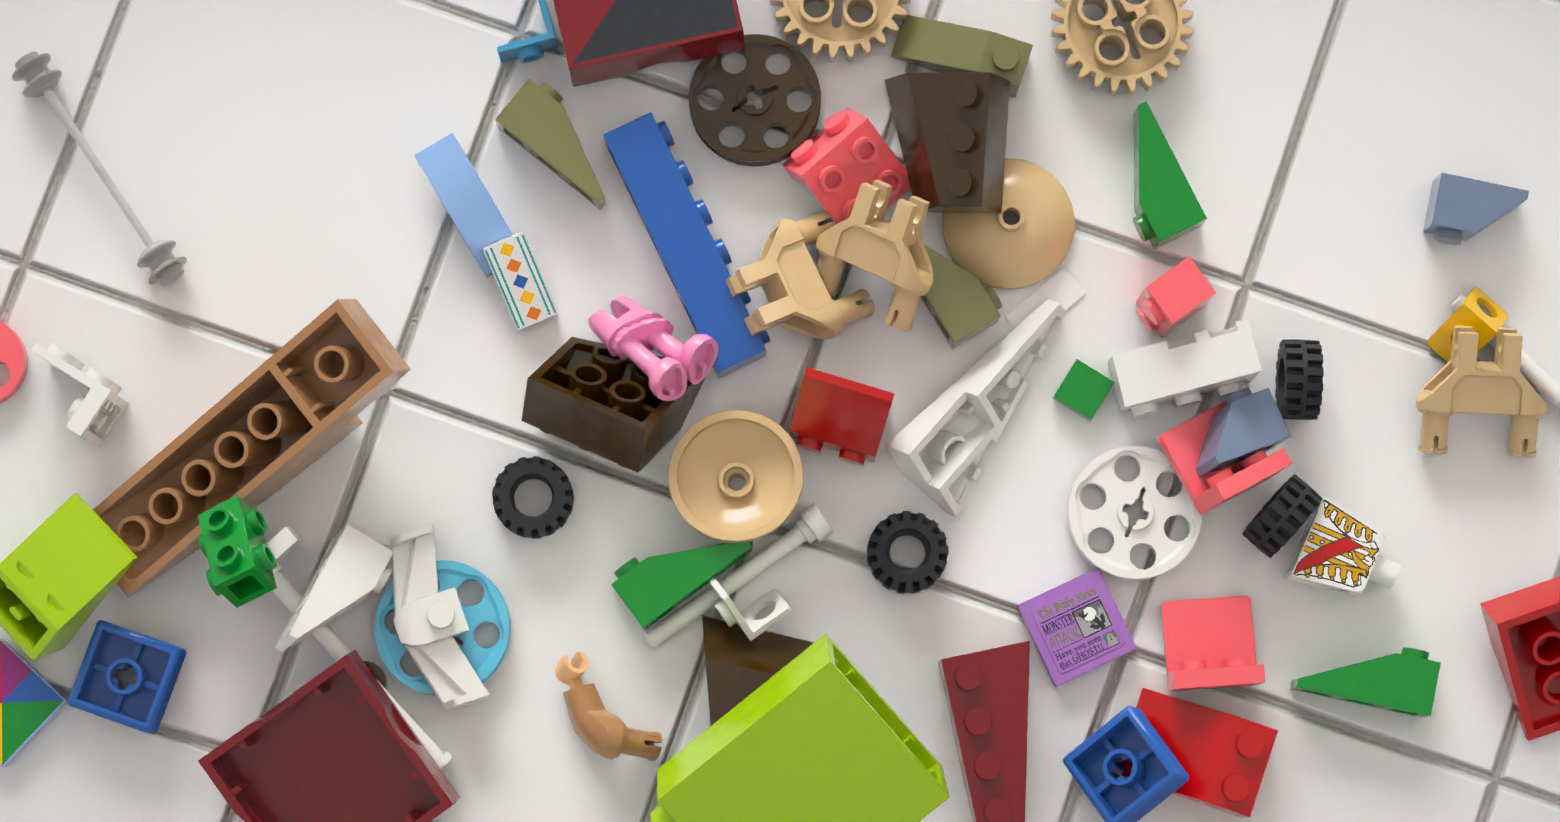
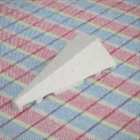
M1049 299L1044 301L885 445L902 474L948 514L956 517L960 513L963 505L958 501L970 480L977 481L982 469L978 467V464L990 442H998L1028 385L1024 377L1035 357H1043L1047 349L1043 341L1054 320H1062L1065 315V311L1060 303Z

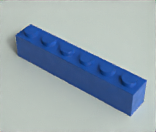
M652 112L603 134L605 145L696 334H707L718 342V356L713 365L718 379L766 357L764 344L770 342L767 331L751 335L744 321L745 318L750 316L745 306L751 302L748 292L733 297L725 282L731 277L726 265L732 263L731 257L722 239L714 241L707 228L713 221L704 201L700 199L695 202L688 189V186L694 184V181L684 160L676 163L669 150V147L675 145V142L665 121L656 123Z

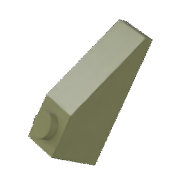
M907 15L906 20H903L891 57L935 72H991L1010 81L1009 96L1016 98L1033 45L988 30Z
M528 79L496 117L498 129L601 210L606 204L604 194L565 108L560 104L563 97L547 83L543 82L538 86Z
M925 245L933 270V283L930 292L921 296V299L949 345L954 349L998 323L1001 316L998 309L1002 308V304L996 292L989 284L983 287L976 276Z

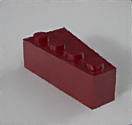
M1030 641L945 658L938 662L973 822H1025Z

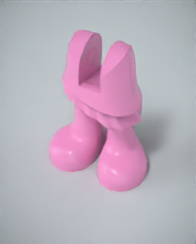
M622 295L611 301L610 307L613 315L600 309L588 319L589 327L605 344L611 356H619L621 360L628 357L649 377V387L652 393L664 401L680 398L686 391L687 380L693 385L699 384L711 370L718 356V342L709 335H694L684 344L671 335L674 326L668 320L663 319L660 314L651 312ZM655 349L665 358L659 359L649 350Z

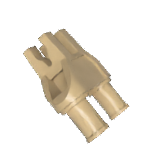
M873 180L872 185L866 182L861 183L850 217L818 236L815 246L820 256L816 268L831 297L837 295V288L845 262L892 282L895 290L887 316L884 318V323L890 327L895 322L893 329L906 332L911 331L920 297L930 292L933 283L931 262L921 237L930 202L917 196H911L909 201L900 199L897 202L892 220L889 222L884 220L893 186L880 180Z
M820 211L799 221L789 218L778 220L768 234L757 262L739 268L735 272L736 275L729 277L725 281L733 297L761 286L764 290L769 304L757 308L754 311L755 314L744 319L751 335L781 325L810 337L830 339L840 335L844 325L873 315L875 310L873 300L861 304V300L871 296L865 289L857 290L855 293L835 301L831 299L806 246L815 243L821 233L835 226L834 221L823 225V221L832 217L827 211Z
M1454 326L1450 361L1424 385L1416 398V407L1420 413H1423L1418 450L1427 454H1433V449H1437V454L1447 453L1449 416L1454 413L1508 414L1512 418L1507 454L1522 457L1523 452H1526L1527 458L1535 457L1537 452L1538 420L1547 413V404L1520 372L1523 335L1517 334L1516 328L1498 327L1494 362L1477 361L1479 334L1473 332L1474 328L1472 326Z

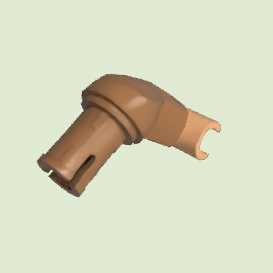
M577 652L572 658L571 664L567 655H564L555 668V675L559 681L570 686V690L565 691L563 696L573 729L581 740L592 751L610 760L620 756V754L646 758L651 761L657 760L662 747L653 746V743H662V735L658 732L627 728L621 718L605 709L594 683L583 685L581 676L589 667L586 655L583 652Z

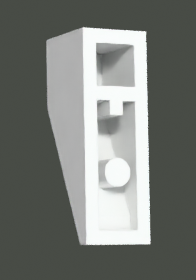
M347 524L332 539L275 649L283 653L361 602L372 590L379 593L391 574L392 570L386 566L393 551Z

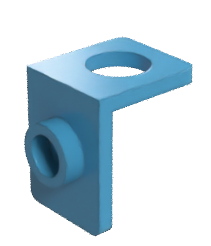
M545 0L538 1L547 33L498 46L497 51L501 63L518 59L520 63L536 61L544 57L545 51L558 48Z

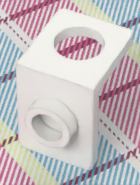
M714 577L708 580L721 599L714 606L729 627L737 623L750 641L792 612L790 606L776 589L771 590L739 612ZM771 605L776 606L775 610L768 617L755 620L757 614L762 609Z

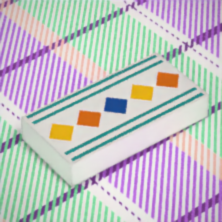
M524 231L482 248L517 331L558 314Z

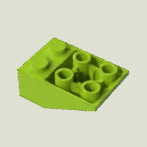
M75 493L0 563V626L33 661L65 648L138 557L92 508Z

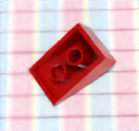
M806 367L789 435L797 439L795 443L797 447L821 453L822 447L839 451L838 458L840 460L864 466L865 460L872 462L875 460L895 393Z
M1560 576L1480 603L1491 645L1524 735L1528 741L1560 730Z
M1142 688L1136 708L1142 710L1189 775V780L1172 794L1241 818L1250 817L1278 730L1232 714ZM1124 760L1121 763L1124 771L1120 776L1128 778L1132 773L1131 767L1133 763Z

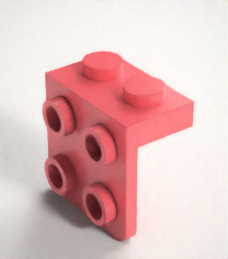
M849 108L829 117L824 124V129L811 140L803 141L791 152V157L782 164L793 179L809 188L825 211L832 216L831 218L836 225L850 217L861 183L866 182L872 185L873 180H880L893 186L887 208L910 189L908 172L869 119Z

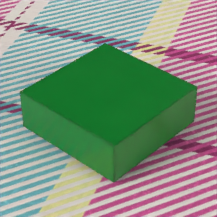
M1076 359L1054 394L1053 399L1088 421H1091L1115 382Z

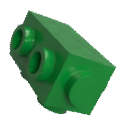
M237 495L198 515L202 533L198 536V543L203 554L208 559L210 570L206 571V578L212 591L217 596L223 595L238 608L277 588L273 569L277 567V563L265 541L264 534L268 532L267 523L257 508L251 509Z

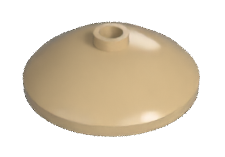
M1005 158L1002 214L943 213L942 229L948 252L958 266L976 276L983 285L989 284L992 288L1013 290L1039 283L1050 276L1061 265L1073 241L1075 218L1072 203L1066 190L1050 172L1026 160ZM1007 211H1013L1018 215L1019 222L1015 225H1009L1004 222L1003 214Z
M723 411L701 419L690 427L678 441L669 464V489L677 511L694 530L713 540L726 543H745L771 534L791 516L802 493L803 465L794 441L776 422L761 414L750 411ZM734 478H741L745 481V486L741 490L736 491L729 487V482Z

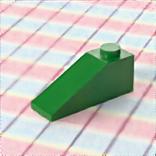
M1147 101L1138 105L1134 113V211L1137 216L1133 218V223L1140 238L1144 242L1149 240L1153 248L1157 249L1200 228L1207 217Z
M749 542L725 543L651 556L640 563L635 557L614 572L618 579L611 585L642 628L646 630L709 583L708 580L718 577L752 551V546Z
M1402 647L1401 654L1394 653L1292 680L1290 689L1423 718L1431 716L1441 662L1428 660L1429 652Z

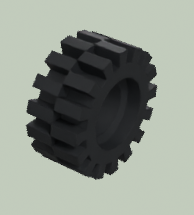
M903 511L899 514L893 513L885 520H881L871 534L867 545L868 567L870 566L874 578L878 579L886 589H892L900 594L918 593L932 586L944 571L949 554L946 536L938 528L939 524L934 520L931 521L926 518L925 514L920 512L915 514L911 513V511ZM901 536H913L924 546V560L915 569H901L891 560V544Z

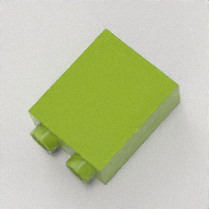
M824 634L657 769V802L660 805L650 812L652 822H920L950 797L943 766L831 638Z

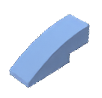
M451 133L414 156L485 276L488 277L493 273L482 248L513 234L456 137Z

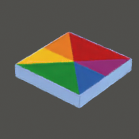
M0 639V765L7 767L61 710L68 700L3 639Z

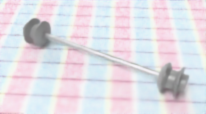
M34 51L21 57L15 63L16 70L12 74V79L14 81L24 80L27 86L22 92L24 97L46 96L147 247L142 251L137 266L139 268L149 267L153 273L148 278L149 284L159 282L161 286H166L180 278L184 273L182 267L187 262V259L184 256L175 258L172 254L176 242L174 240H159L154 243L52 91L58 85L62 72L59 69H48L47 65L51 60L50 54L43 53L39 55L38 52Z

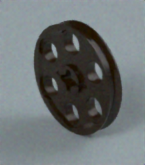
M748 34L744 35L745 49L702 59L691 80L689 108L693 126L698 136L713 153L738 165L758 167L772 165L789 158L794 149L803 141L810 139L820 116L821 90L813 66L796 47L773 36ZM739 53L743 55L747 61L745 69L737 74L726 72L722 68L721 63L727 54ZM783 54L790 60L791 65L786 73L775 75L767 70L765 66L766 60L771 55ZM706 89H716L721 92L724 100L719 108L707 110L701 107L698 102L700 94ZM753 91L757 96L764 94L765 97L762 99L763 107L757 110L753 104L745 106L744 104L748 102L747 93ZM794 91H804L809 94L812 103L807 110L795 112L786 104L787 97ZM728 126L739 127L745 135L743 142L737 147L724 146L719 139V135L724 128ZM780 127L788 133L789 140L783 147L771 148L766 145L763 136L769 128Z

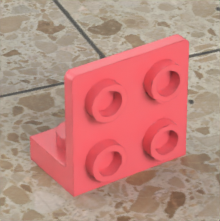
M1226 401L1173 427L1157 438L1200 515L1261 484L1293 464L1284 448L1270 456H1267L1263 449L1243 461L1199 477L1196 466L1212 416L1227 405Z
M1249 596L1176 600L1161 603L1168 692L1254 686L1265 683L1264 664L1257 665L1252 607Z

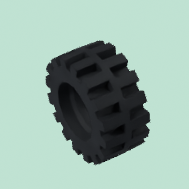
M1283 339L1279 344L1278 361H1276V404L1283 419L1317 420L1320 414V405H1322L1324 368L1322 367L1323 354H1321L1322 346L1320 341Z
M537 456L532 458L522 457L514 463L510 462L505 466L504 471L498 474L492 491L494 510L501 523L511 532L524 538L539 539L543 536L554 534L557 529L564 526L573 509V489L565 472L549 459L546 460ZM530 479L543 481L549 486L552 493V502L548 510L537 516H526L516 508L514 502L515 491L518 486Z
M1294 474L1266 502L1247 525L1242 535L1266 556L1271 558L1294 536L1298 529L1307 521L1308 517L1315 511L1323 498Z

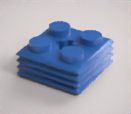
M99 620L96 623L67 703L69 706L149 734H156L187 652L178 646L104 620ZM133 665V674L138 676L135 685L128 684L126 690H123V681L117 678L120 670L128 671L130 666Z
M1130 705L1063 758L1064 765L1105 822H1137L1189 780V775L1142 710ZM1124 760L1133 763L1131 767L1132 773L1128 778L1119 776L1124 771L1121 765Z

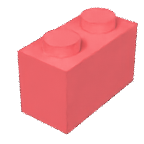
M1189 256L1143 290L1136 301L1140 307L1136 310L1140 321L1150 332L1156 329L1159 335L1163 337L1204 308L1216 294V291Z

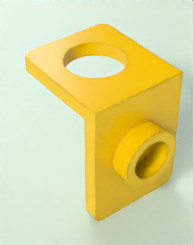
M1474 287L1461 306L1429 337L1427 344L1446 362H1449L1451 359L1454 326H1472L1474 328L1473 332L1479 334V352L1497 334V328L1503 325L1508 314L1482 290ZM1477 303L1485 306L1491 312L1493 318L1486 315Z

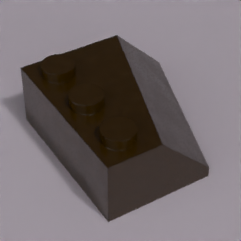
M571 337L528 377L521 421L539 428L545 433L552 434L577 445L585 451H590L615 462L623 468L639 473L681 430L705 378L696 385L687 380L686 391L680 398L664 401L652 393L649 387V377L628 357L621 360L619 356H611L604 343ZM656 355L659 359L665 358L663 356Z
M702 615L711 726L814 642L768 631L763 632L750 641L738 624L729 627L723 620Z

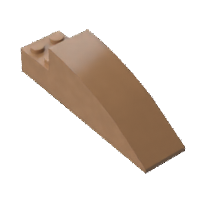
M337 299L93 509L138 557L117 582L127 597H131L200 549L198 536L202 533L198 520L199 514L237 495L251 509L259 506L363 424L357 415L411 370L357 299Z

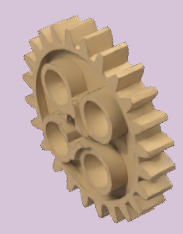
M770 0V5L783 6L774 14L775 22L789 21L784 28V36L789 37L798 33L797 48L799 50L810 42L813 44L814 58H817L823 49L829 50L830 62L835 61L838 51H844L848 61L852 62L854 49L860 48L862 53L869 57L871 54V42L876 43L881 48L886 47L887 41L883 34L884 31L895 36L898 34L899 27L893 19L906 20L908 12L899 5L908 4L911 0H844L841 25L838 28L832 25L835 0ZM812 1H819L826 5L828 12L820 18H814L805 12L804 7ZM855 6H863L870 11L872 17L866 22L858 23L850 19L848 11Z
M1055 0L1064 9L1052 10L1050 19L1062 23V25L1052 28L1050 35L1053 38H1063L1064 40L1055 49L1056 54L1069 53L1070 55L1064 68L1067 70L1077 65L1081 68L1077 77L1078 82L1083 81L1090 75L1094 78L1092 90L1096 91L1103 82L1109 83L1110 95L1114 96L1119 84H1124L1126 92L1131 96L1135 91L1137 82H1140L1146 91H1150L1153 86L1152 76L1164 83L1168 78V73L1164 66L1173 70L1179 68L1181 62L1174 54L1186 55L1190 48L1180 39L1191 38L1194 33V29L1182 24L1190 21L1194 12L1181 10L1180 7L1188 0H1145L1137 5L1130 4L1126 0H1114L1115 7L1110 0ZM1087 4H1095L1101 7L1105 17L1097 21L1089 20L1083 14L1082 7ZM1117 13L1122 22L1130 21L1131 23L1127 35L1122 26H1113ZM1147 27L1154 28L1160 33L1162 41L1154 45L1147 44L1140 37V30ZM1127 37L1135 51L1139 54V59L1132 57ZM1107 43L1114 44L1121 51V58L1115 61L1106 60L1100 54L1099 47Z

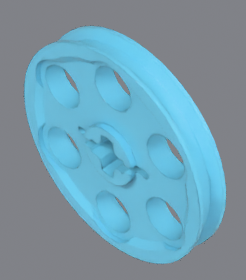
M438 560L436 561L437 579L440 585L438 592L455 587L457 594H459L461 585L470 580L477 581L483 586L484 597L477 605L466 606L460 601L469 632L456 637L463 641V645L458 644L481 682L484 683L500 666L508 649L511 621L506 602L493 582L477 569L460 562ZM392 582L383 594L375 616L374 636L379 655L391 674L404 685L415 691L436 696L423 674L408 676L402 669V659L408 653L405 645L400 644L397 634L391 633L386 626L387 615L395 610ZM484 622L495 624L500 631L498 642L490 648L480 647L474 639L476 628Z

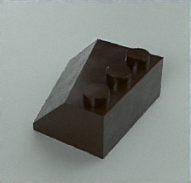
M907 72L885 79L912 196H917L930 202L927 212L1002 214L1010 81L991 72Z

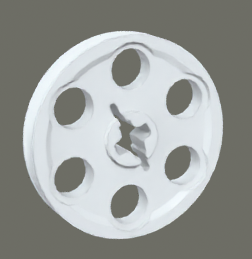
M1138 445L1114 448L1093 459L1075 480L1067 503L1069 533L1077 550L1084 559L1094 568H1099L1102 573L1123 580L1137 581L1154 578L1177 566L1195 545L1202 525V515L1199 514L1181 480L1180 492L1174 497L1161 495L1156 487L1157 478L1163 473L1169 472L1178 477L1165 452ZM1130 457L1137 462L1139 474L1135 480L1130 482L1123 481L1116 476L1114 465L1119 458ZM1096 485L1102 489L1105 495V502L1102 507L1092 510L1086 508L1081 503L1080 492L1085 486ZM1141 489H1144L1140 501V511L1146 514V519H1138L1131 526L1128 537H1125V532L1129 525L1127 522L1129 515L1122 512L1123 506L1130 507L1139 498ZM1178 516L1187 522L1189 532L1184 540L1173 541L1166 536L1164 524L1169 517ZM1094 529H1104L1112 536L1113 544L1108 552L1099 554L1090 549L1088 536ZM1139 544L1149 546L1155 555L1153 565L1145 570L1136 568L1130 560L1132 548Z

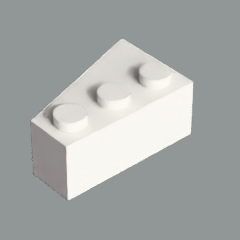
M1249 318L1236 321V327L1212 333L1207 329L1194 333V337L1169 343L1166 340L1112 355L1108 360V366L1112 381L1115 382L1113 386L1120 413L1132 410L1133 417H1140L1160 411L1158 404L1175 400L1177 407H1183L1203 401L1201 394L1218 390L1220 397H1226L1245 389L1244 384L1250 383L1262 371Z

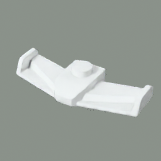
M434 524L396 536L390 540V549L393 551L391 556L395 607L393 623L400 644L405 645L446 711L489 697V692L453 638L469 632L456 588L438 592Z

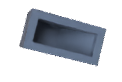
M1441 173L1432 182L1423 232L1435 234L1434 239L1441 243L1461 244V240H1469L1518 208L1528 199L1529 191Z
M1248 387L1225 398L1227 405L1216 412L1210 422L1196 466L1199 477L1243 461L1263 449L1265 452L1269 451L1291 437L1269 388L1252 394Z

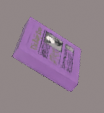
M1099 568L1016 606L1054 687L1137 649Z

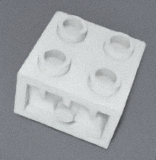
M36 343L31 350L32 352L90 389L86 396L81 394L71 405L67 414L70 420L65 427L95 446L100 447L128 402L118 396L122 388L92 367H89L84 374L81 370L85 364L54 343L51 344L48 350Z

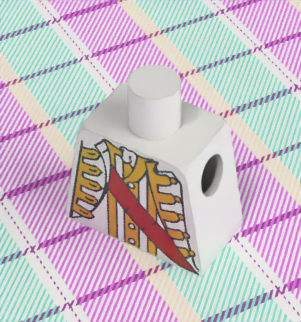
M1322 497L1323 499L1310 515L1284 579L1349 596L1362 594L1368 580L1391 589L1398 577L1401 564L1378 555L1385 540V535L1332 500Z

